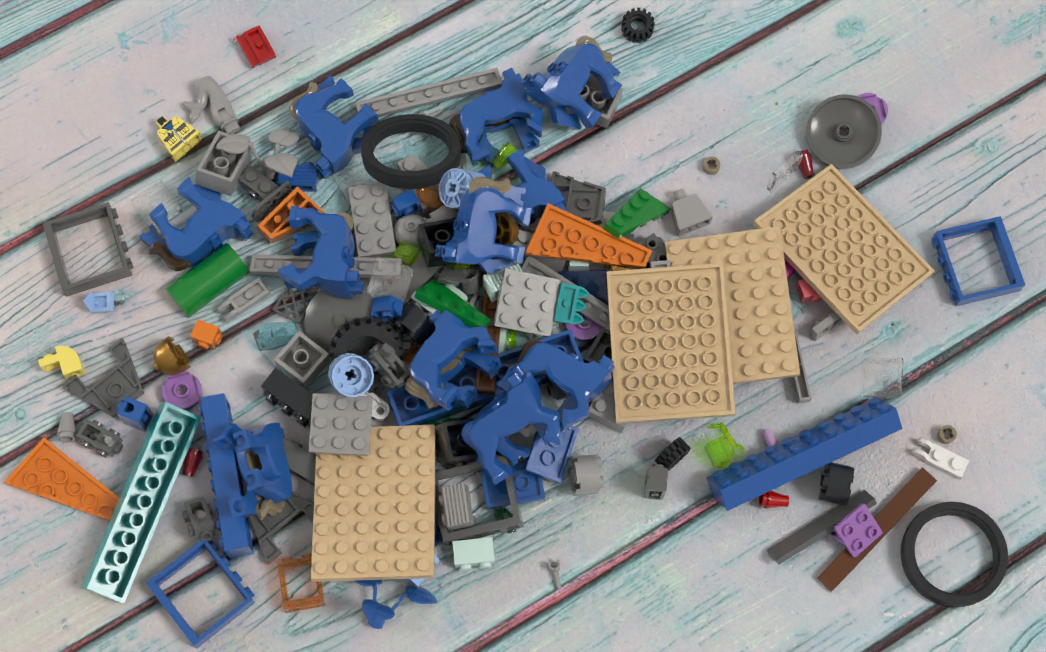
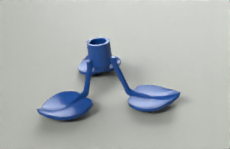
M354 580L360 585L373 587V600H363L362 608L368 619V624L376 629H382L385 621L394 617V610L405 597L420 604L438 603L434 595L427 589L409 585L405 588L406 592L390 608L376 601L377 585L382 584V580Z

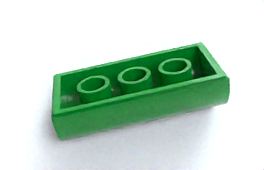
M225 243L168 285L165 290L189 318L250 272L235 250L228 243Z

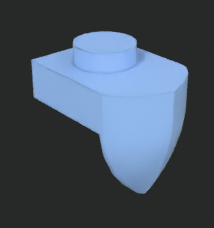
M113 292L90 293L83 300L86 308L93 313L114 312Z

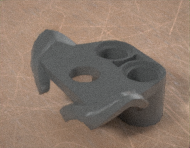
M447 264L443 271L438 274L437 283L447 282L456 286L462 283L463 291L466 294H474L482 287L483 276L486 273L477 264ZM452 266H460L458 269H450Z

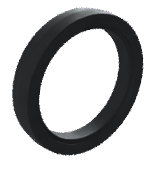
M405 114L384 119L372 126L362 140L361 156L365 170L378 182L400 189H421L439 184L445 172L458 168L461 158V145L458 134L446 122L426 115ZM404 132H421L436 136L449 148V153L442 162L431 168L418 171H402L389 168L379 162L373 154L374 149L383 139Z
M943 502L924 509L910 522L901 543V562L911 585L926 599L942 606L965 607L983 601L1000 585L1007 570L1008 549L999 526L984 511L962 502ZM947 515L959 516L970 520L985 533L993 551V566L988 579L980 588L963 594L948 593L933 586L922 575L915 558V542L921 528L930 520Z

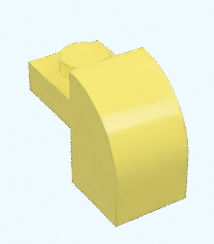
M56 346L57 354H47L38 360L40 368L44 372L61 367L63 376L67 380L75 374L77 377L86 374L80 357L73 349L67 346Z

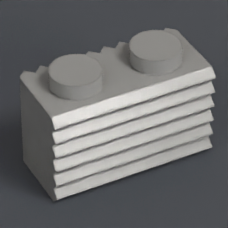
M464 483L442 487L439 501L441 506H444V513L442 514L443 524L451 530L474 525L469 487Z

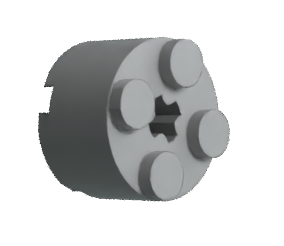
M595 454L570 456L569 463H572V468H568L570 488L575 490L573 496L598 494L600 488L604 487V478L600 476L599 470L602 467L601 457H596Z

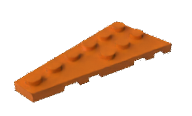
M548 203L525 255L644 269L652 250L624 237L618 239L602 227Z
M45 437L42 438L4 481L6 485L110 521L119 500L116 494Z

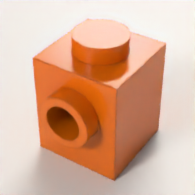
M197 319L190 338L198 347L208 350V348L214 350L216 345H219L222 340V332L218 326Z

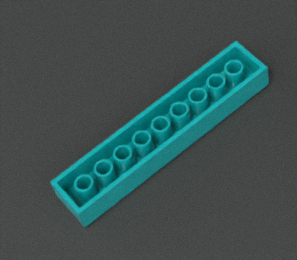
M168 402L159 404L81 589L116 603H125L201 417Z

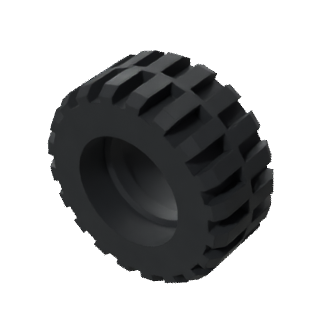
M358 317L350 322L347 321L335 332V336L330 342V364L339 355L348 353L351 344L361 337H372L381 344L387 343L394 348L398 358L404 361V348L398 334L389 324L378 318ZM351 369L350 372L346 371L345 375L349 378L350 376L353 377L354 373H352ZM373 371V384L367 391L368 393H374L378 389L380 391L385 389V385L381 381L382 376L378 371Z

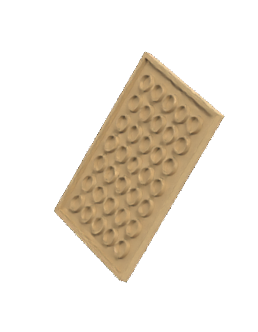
M832 164L753 222L756 229L780 226L784 258L856 335L935 272Z
M780 226L665 242L667 260H670L671 267L723 263L733 384L800 376Z
M723 263L607 272L613 365L615 366L613 381L616 424L735 416Z
M435 425L371 427L369 456L316 454L311 564L312 582L435 578Z

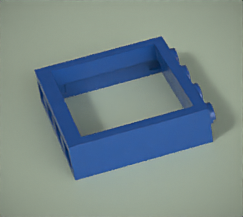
M1001 216L939 230L932 237V246L938 253V264L943 268V278L945 283L949 285V295L951 300L954 301L955 306L1019 292L1025 286ZM991 230L1010 285L963 296L944 240Z
M200 540L146 582L195 648H199L255 603L252 599L255 596L248 586L244 588L240 582L243 579L236 570L233 573L230 571L228 566L231 564L224 555L219 557L216 553L218 547L212 540L210 542ZM207 550L244 597L245 601L198 637L161 589L160 585Z

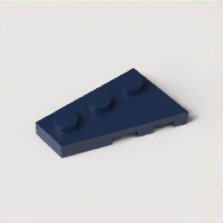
M613 270L557 272L575 285L585 288L589 294L609 306L607 272Z

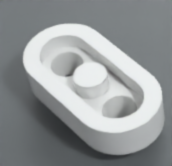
M366 392L361 395L373 396V419L384 421L389 417L390 407L384 400L374 393ZM379 409L384 410V413L380 415L377 413V411Z

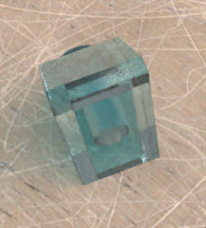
M295 322L265 323L253 333L259 351L275 350L286 346L298 332V328Z

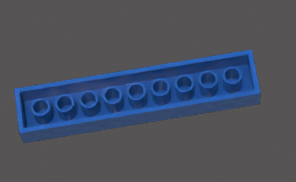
M571 329L539 340L557 347L568 355L570 353L575 354L580 358V362L584 363ZM523 345L499 353L498 358H500L502 367L497 372L495 394H478V397L468 409L458 402L450 404L453 406L450 411L440 405L430 409L423 399L412 396L405 389V385L387 391L398 426L426 425L490 403L500 392L506 393L507 391L499 389L497 384L507 373L506 365H510L518 359ZM466 364L456 376L447 382L458 387L468 385L475 387L477 368ZM547 378L540 385L549 383L550 380Z
M879 397L871 398L867 403L861 406H854L846 413L837 414L833 419L820 422L815 427L803 430L792 438H785L781 443L768 446L762 452L751 454L746 459L734 462L723 470L714 471L706 479L713 498L728 511L903 428L895 407Z

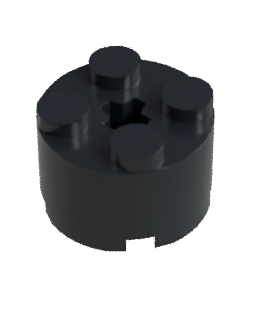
M410 301L402 309V315L394 318L395 321L393 323L403 334L408 332L411 340L418 346L424 344L426 339L435 331V324L429 320L430 316Z
M833 462L824 465L825 475L821 474L819 486H823V489L820 488L818 500L847 505L851 494V483H853L854 467Z

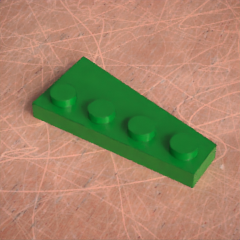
M640 188L605 223L603 229L619 239L635 231L637 227H643L647 222L655 221L661 215L669 214L671 208Z
M435 278L415 293L414 298L442 313L445 310L449 311L467 327L484 326L487 328L489 326V318L442 283L438 284Z

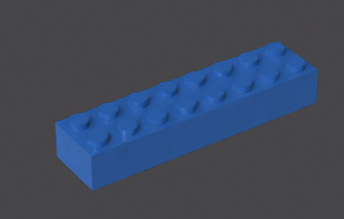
M225 393L201 397L202 404L198 406L200 416L203 417L204 423H201L203 435L207 439V442H204L205 451L210 458L207 461L208 470L213 477V480H210L212 492L216 496V499H213L215 511L219 515L216 523L222 535V538H219L220 547L230 559L252 555L254 551L248 517L232 519L228 500L239 495L245 496L236 452L233 447L222 451L212 441L225 427L233 424L230 403Z

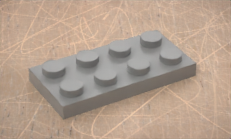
M374 183L348 187L358 257L373 258L397 254L386 185Z

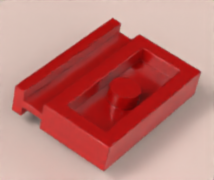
M260 25L244 32L240 36H236L252 68L276 58V54Z

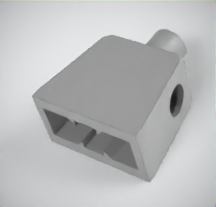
M679 189L673 193L676 201L671 204V214L678 237L711 224L713 217L697 194L686 196L684 189Z

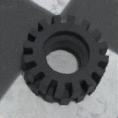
M637 7V11H635V8H632L631 12L628 10L626 15L624 14L621 25L623 36H627L628 41L633 39L632 43H635L636 40H638V43H642V40L646 42L648 38H651L654 31V17H651L650 12L646 13V9L640 11L639 7ZM633 21H641L645 27L642 30H635L631 27V23Z
M678 437L657 456L655 462L664 465V468L670 471L688 454L691 448L681 437Z

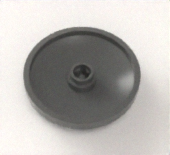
M842 94L824 100L813 110L807 123V141L812 153L822 163L828 166L832 164L838 169L854 168L865 163L874 155L881 141L882 126L879 115L871 104L854 95Z
M320 290L312 298L306 310L305 331L307 337L329 353L330 342L335 336V332L344 323L358 317L374 318L371 316L373 297L366 290H363V294H353V299L333 297ZM372 337L358 338L351 344L348 353L362 356L372 348L377 339Z

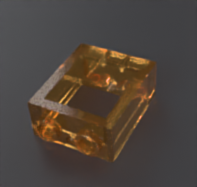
M312 553L304 554L299 559L287 557L281 559L282 562H277L283 608L286 613L326 606L322 581L316 582L318 596L289 601L285 570L311 566Z

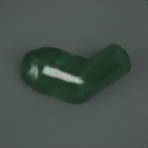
M504 507L494 510L495 519L503 520L513 517V514ZM514 529L507 531V534L517 532V530Z

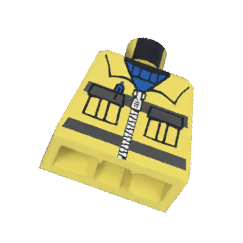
M162 116L156 122L160 127L157 135L175 162L202 140L200 132L178 116L173 117L170 121Z

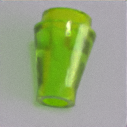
M507 142L502 145L492 163L498 169H501L508 163V155L518 150L511 143Z

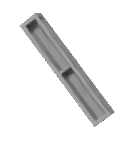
M794 330L800 376L792 378L798 403L810 402L812 397L797 330Z

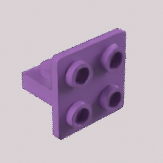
M861 503L834 527L835 531L831 536L834 541L845 545L851 556L856 557L883 532L867 506Z

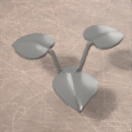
M278 129L269 134V141L276 144L274 156L264 158L263 162L260 160L254 146L249 143L250 138L246 135L232 134L226 136L217 144L216 150L219 149L231 154H241L250 148L258 161L259 167L263 168V175L267 178L275 179L278 177V173L292 177L297 166L296 156L289 153L277 155L280 145L283 147L295 145L300 138V133L291 129Z

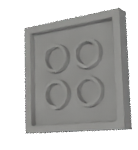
M505 268L503 270L493 326L547 337L551 336L561 280Z
M313 393L309 453L369 456L373 396L348 397L337 394Z

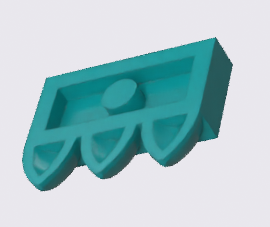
M560 283L553 321L568 324L582 323L584 321L583 317L575 313V311H582L587 308L578 298L587 297L589 292L581 286Z

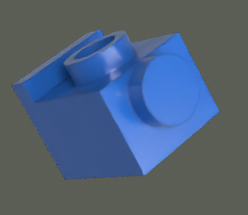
M413 189L392 198L393 205L391 208L395 216L399 215V217L413 214L415 210L418 213L422 211L421 203Z
M392 295L374 297L371 316L383 322H387V319L401 316L404 301Z

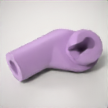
M766 429L762 432L767 447L777 444L771 429Z

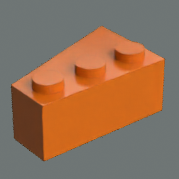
M296 187L257 226V229L269 243L273 244L309 226V224H306L299 228H291L288 222L291 206L314 208L316 211L319 209L322 213L325 212L299 187Z

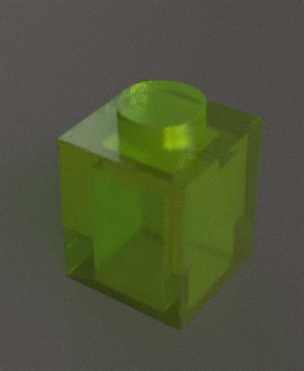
M402 240L393 254V258H401L403 262L402 270L406 271L419 257V249Z
M725 436L706 443L705 450L714 469L718 467L723 469L732 464L731 461L735 456Z

